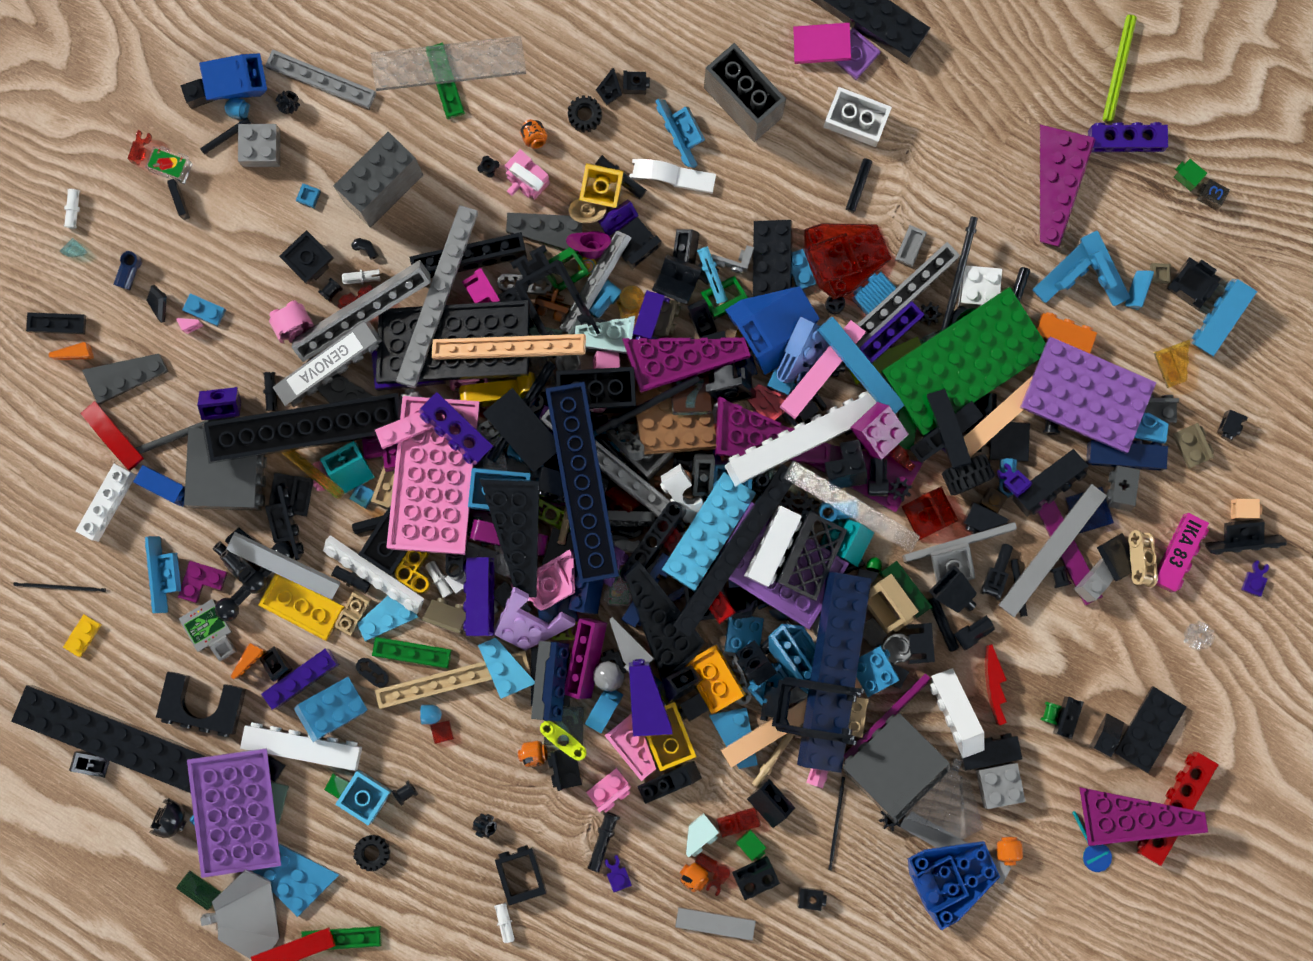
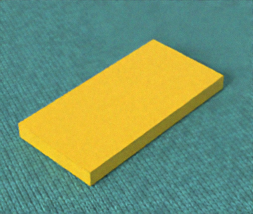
M276 573L258 604L260 607L325 641L328 640L341 611L345 608L341 604Z

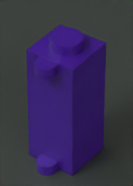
M646 290L633 330V337L636 339H657L653 337L663 303H669V298Z

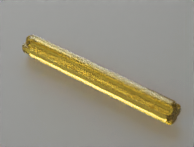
M297 451L280 452L335 498L340 499L344 495L341 487Z

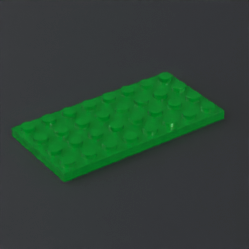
M1008 287L881 372L901 399L905 410L922 436L937 427L927 400V394L945 389L954 413H956L970 401H977L1039 360L1046 343L1012 289Z

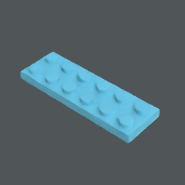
M723 473L661 571L695 591L756 495V492L743 484L735 487L730 476Z

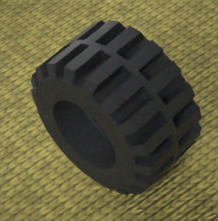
M986 454L970 458L971 464L956 469L950 467L944 470L942 476L951 495L963 493L995 477Z

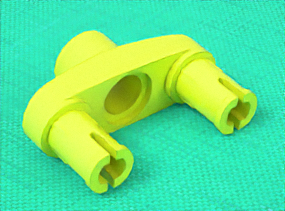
M544 721L541 724V733L556 747L575 760L580 761L585 758L586 748L570 733L552 721ZM560 735H566L569 738L568 745L562 746L559 744L558 738Z

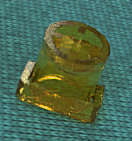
M630 285L621 291L620 301H617L621 319L635 316V320H637L645 296L639 287ZM622 309L630 314L623 316Z

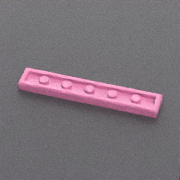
M852 320L843 329L855 344L866 333ZM831 346L827 348L780 406L782 410L794 419H796L842 362Z

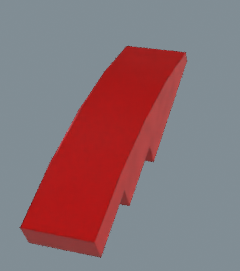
M96 401L80 413L129 471L144 460V457Z
M990 644L985 646L986 688L996 725L1000 726L1007 723L1000 704L1007 702L1000 683L1007 680L994 647Z
M328 927L251 956V960L298 961L336 945Z

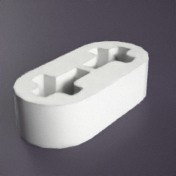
M516 162L509 169L515 177L535 191H539L544 184L537 176Z

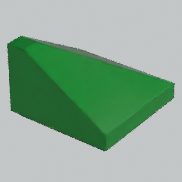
M333 773L324 790L339 799L349 781Z

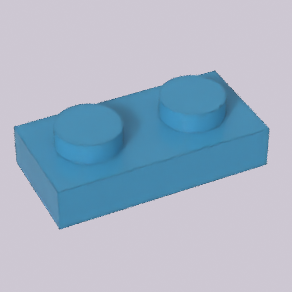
M800 249L792 252V277L796 287L800 286L802 290L815 286L816 282L804 250Z
M190 293L182 311L218 327L226 309Z

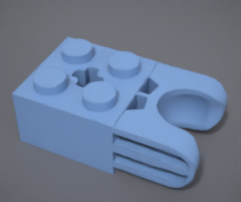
M803 317L799 318L784 349L786 354L777 370L779 381L792 383L798 375L796 381L798 385L830 346L817 331L820 325Z

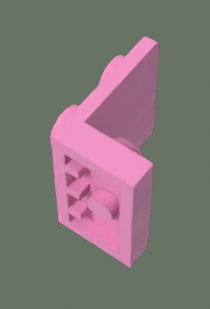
M616 768L586 793L598 807L599 813L602 810L606 813L615 806L614 801L617 798L622 800L630 794L629 789L631 785Z

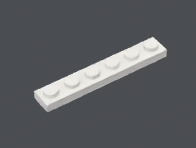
M331 535L326 539L323 551L329 557L334 558L345 568L355 572L360 578L371 583L376 589L386 593L391 599L402 604L407 610L415 614L421 610L424 598L359 556Z

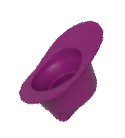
M591 231L570 234L566 242L570 248L578 251L581 256L587 259H597L610 246L611 239L604 232Z

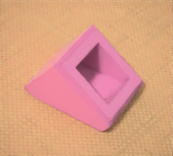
M176 319L181 330L186 334L203 327L202 322L196 319Z

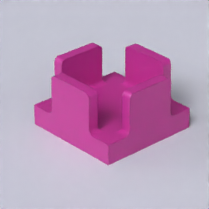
M481 268L474 271L475 274L462 281L474 303L501 302Z

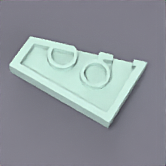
M635 316L601 323L596 322L601 333L599 335L596 334L592 325L588 327L587 324L576 326L575 334L586 335V348L627 354L622 338L632 339Z

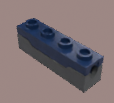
M539 641L531 719L562 721L569 644Z

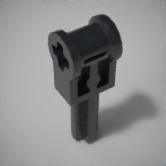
M1002 544L994 568L990 567L988 569L980 594H988L995 597L996 600H1000L1009 576L1008 573H1005L1013 550L1011 545Z

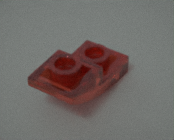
M370 284L367 287L363 286L358 291L357 297L351 292L348 295L345 294L339 299L337 306L339 309H342L374 288Z
M754 807L716 819L722 838L761 826L757 810Z

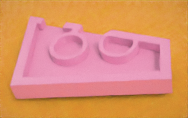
M631 713L609 731L605 737L642 781L656 770V766L645 737L633 736Z

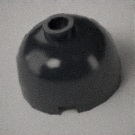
M166 798L162 802L166 805L164 808L159 807L150 827L153 830L149 832L162 838H170L178 831L182 832L186 825L184 808L178 802Z

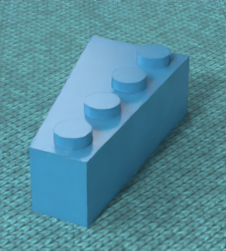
M1239 279L1229 281L1222 296L1214 303L1211 313H1208L1204 318V324L1201 329H1197L1192 336V344L1211 356H1214L1257 293L1255 289Z

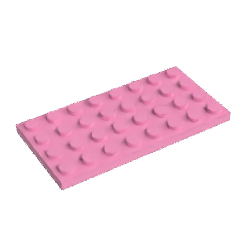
M403 396L400 419L418 413L420 408L430 398ZM445 399L477 430L480 411L479 401ZM442 413L435 414L437 420H445V416ZM452 426L450 427V432L457 435L459 434V429ZM434 429L399 442L397 445L386 548L465 555L470 512L468 501L471 471L474 465L472 463L468 464L462 458L463 454L458 450H453L448 444L449 441L444 436L440 437L436 434ZM464 441V445L467 448H473L472 441Z

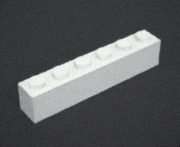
M251 722V725H245L240 749L256 750L267 748V753L271 755L353 771L358 770L362 747L357 746L358 742L346 740V744L339 743V739L327 737V740L319 739L312 742L309 735H300L301 731L289 729V733L282 732L281 727L270 726V729L262 728L263 724Z

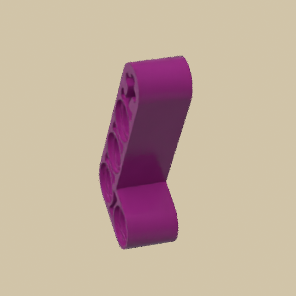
M474 519L469 539L501 546L494 524ZM539 533L538 556L544 557L548 536Z

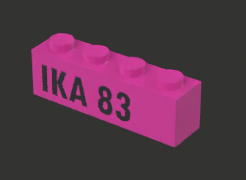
M1190 513L1183 514L1157 567V586L1171 593L1181 589L1184 583L1182 578L1185 573L1190 571L1192 567L1191 560L1200 550L1201 546H1199V543L1208 534V522Z

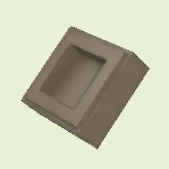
M1150 264V271H1154L1151 283L1169 284L1171 282V264Z

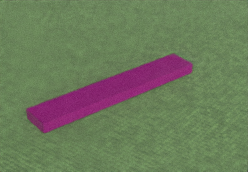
M1055 501L1050 504L1045 503L1038 512L1050 537L1064 520ZM1073 540L1060 558L1064 566H1067L1066 570L1076 587L1090 570L1075 540ZM1080 596V598L1082 599L1084 605H1087V604L1092 603V602H1088V603H1087V602Z
M925 673L863 735V738H860L857 744L853 745L844 754V758L847 759L851 755L854 757L859 752L858 748L865 741L868 743L873 738L872 734L878 728L883 729L887 725V719L893 714L896 716L930 682V677Z

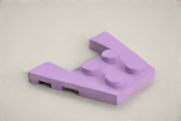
M514 587L510 598L506 602V607L494 628V635L526 651L539 644V641H545L575 625V619L560 612L550 623H547L520 609L529 600V594Z

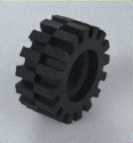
M582 95V98L576 97L575 101H571V105L568 107V119L571 126L575 127V130H581L584 133L585 130L591 132V129L595 130L600 120H602L600 104L597 103L595 98L592 99L591 96L586 98L585 95ZM584 107L592 111L591 118L586 121L579 119L577 115L578 111Z
M378 835L363 837L356 843L353 851L356 864L366 871H376L382 868L390 858L389 844ZM370 845L376 846L379 850V857L374 861L368 860L364 854L365 849Z

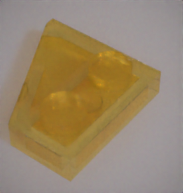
M1190 340L1153 353L1167 388L1187 381Z

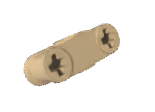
M1134 530L1130 533L1128 540L1132 581L1136 585L1145 584L1147 587H1153L1158 581L1155 538L1151 533L1143 534L1138 530Z

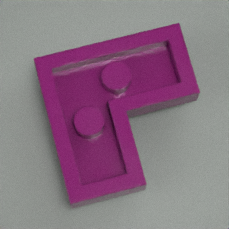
M378 437L362 440L365 460L383 456L385 471H395L398 443L382 449Z
M189 561L178 598L198 603L203 585L222 590L228 572Z

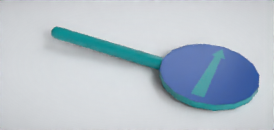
M1073 811L1072 814L1088 843L1086 831L1076 811ZM1104 844L1088 846L1083 852V861L1089 870L1101 872L1110 866L1112 854Z

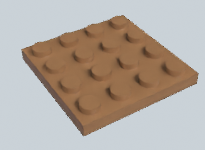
M704 379L695 384L698 386L687 396L686 408H695L696 396L704 384ZM681 380L676 381L677 385L682 383ZM635 382L636 406L672 388L671 383L640 393L638 384ZM670 397L636 415L639 441L644 445L645 454L716 449L713 411L674 412L673 399Z

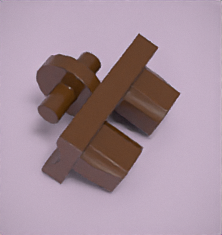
M555 288L553 293L547 291L546 297L539 295L534 303L537 304L536 311L538 315L546 316L548 308L554 309L552 319L562 322L571 308V305L562 303L565 296L559 295L558 288Z

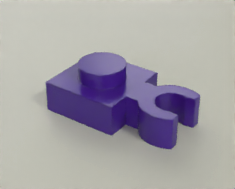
M1005 463L1004 468L1007 472L1002 473L1000 470H997V476L1000 479H1006L1004 486L1018 498L1032 485V482L1019 470L1013 473L1011 466Z
M1255 561L1252 565L1254 572H1247L1241 590L1261 597L1267 582V578H1264L1263 574L1269 570V565L1265 564L1263 569L1260 570L1258 568L1259 561Z
M617 855L614 856L616 859L614 865H611L608 859H605V865L612 871L607 873V877L613 893L632 886L626 868H619L620 859Z

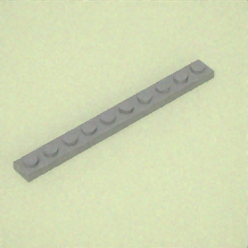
M459 205L396 382L416 388L478 215L477 210Z

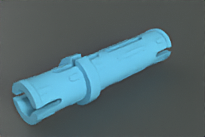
M706 246L698 249L697 252L703 265L701 268L703 271L705 270L716 303L719 304L727 301L728 298L715 267L717 264L713 262L709 247Z

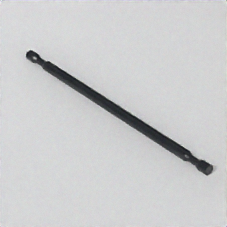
M13 583V586L106 592V588Z
M845 777L841 778V786L838 798L834 833L830 853V864L828 867V870L831 871L837 839Z

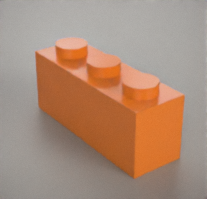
M1049 312L1043 313L1036 325V329L1046 343L1049 337H1053L1087 353L1091 352L1097 332H1094L1093 328L1082 325L1081 327L1075 325L1074 321L1058 319L1057 315Z

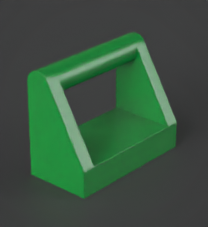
M570 247L548 260L549 263L559 260L565 264L575 258L582 270L570 277L573 283L590 274L579 252ZM553 274L546 276L553 287L559 289V292L567 288L564 281L558 284Z
M735 276L722 281V286L725 289L734 284L740 296L714 308L708 298L713 295L712 289L709 288L701 292V296L706 300L714 320L727 314L725 309L742 299L748 298Z

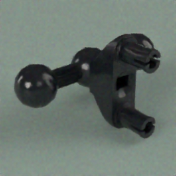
M219 541L213 547V550L220 556V559L231 574L243 584L231 598H222L215 605L214 611L217 618L228 622L237 617L239 605L251 593L257 594L265 589L267 584L266 578L272 571L263 567L255 570L244 558L226 550L227 547ZM286 542L276 543L271 548L291 559L294 558L292 546Z

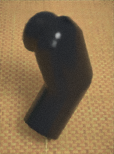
M356 238L351 244L352 249L355 251L365 250L370 260L379 256L369 240Z

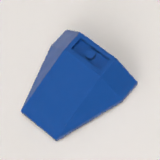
M800 286L742 299L725 309L734 326H737L745 338L764 375L780 366L786 354L784 349L799 318L803 317L815 324L820 319Z
M984 841L924 849L907 858L909 875L925 910L940 930L958 922L1000 878Z

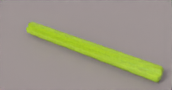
M1131 14L1127 15L1102 118L1107 123H1111L1114 119L1137 17Z

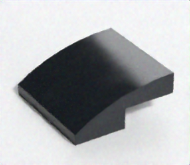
M274 473L268 505L281 502L277 486L284 482L285 487L289 488L290 498L288 499L290 505L294 507L295 515L307 517L313 479Z

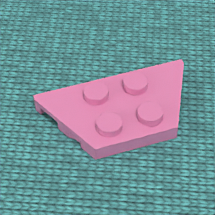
M568 550L537 568V597H529L528 601L533 602L534 606L540 611L546 610L575 593L574 550Z

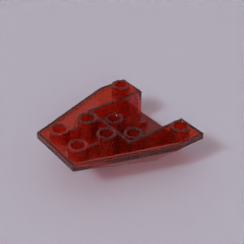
M821 223L804 230V248L808 263L819 288L832 299L851 294L892 259L877 224Z

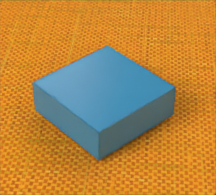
M302 183L296 202L315 208L321 190Z
M362 484L356 487L349 499L367 509L374 491Z

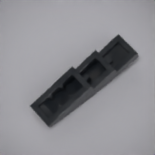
M942 389L927 394V400L933 412V418L952 469L971 464L960 426L946 390Z

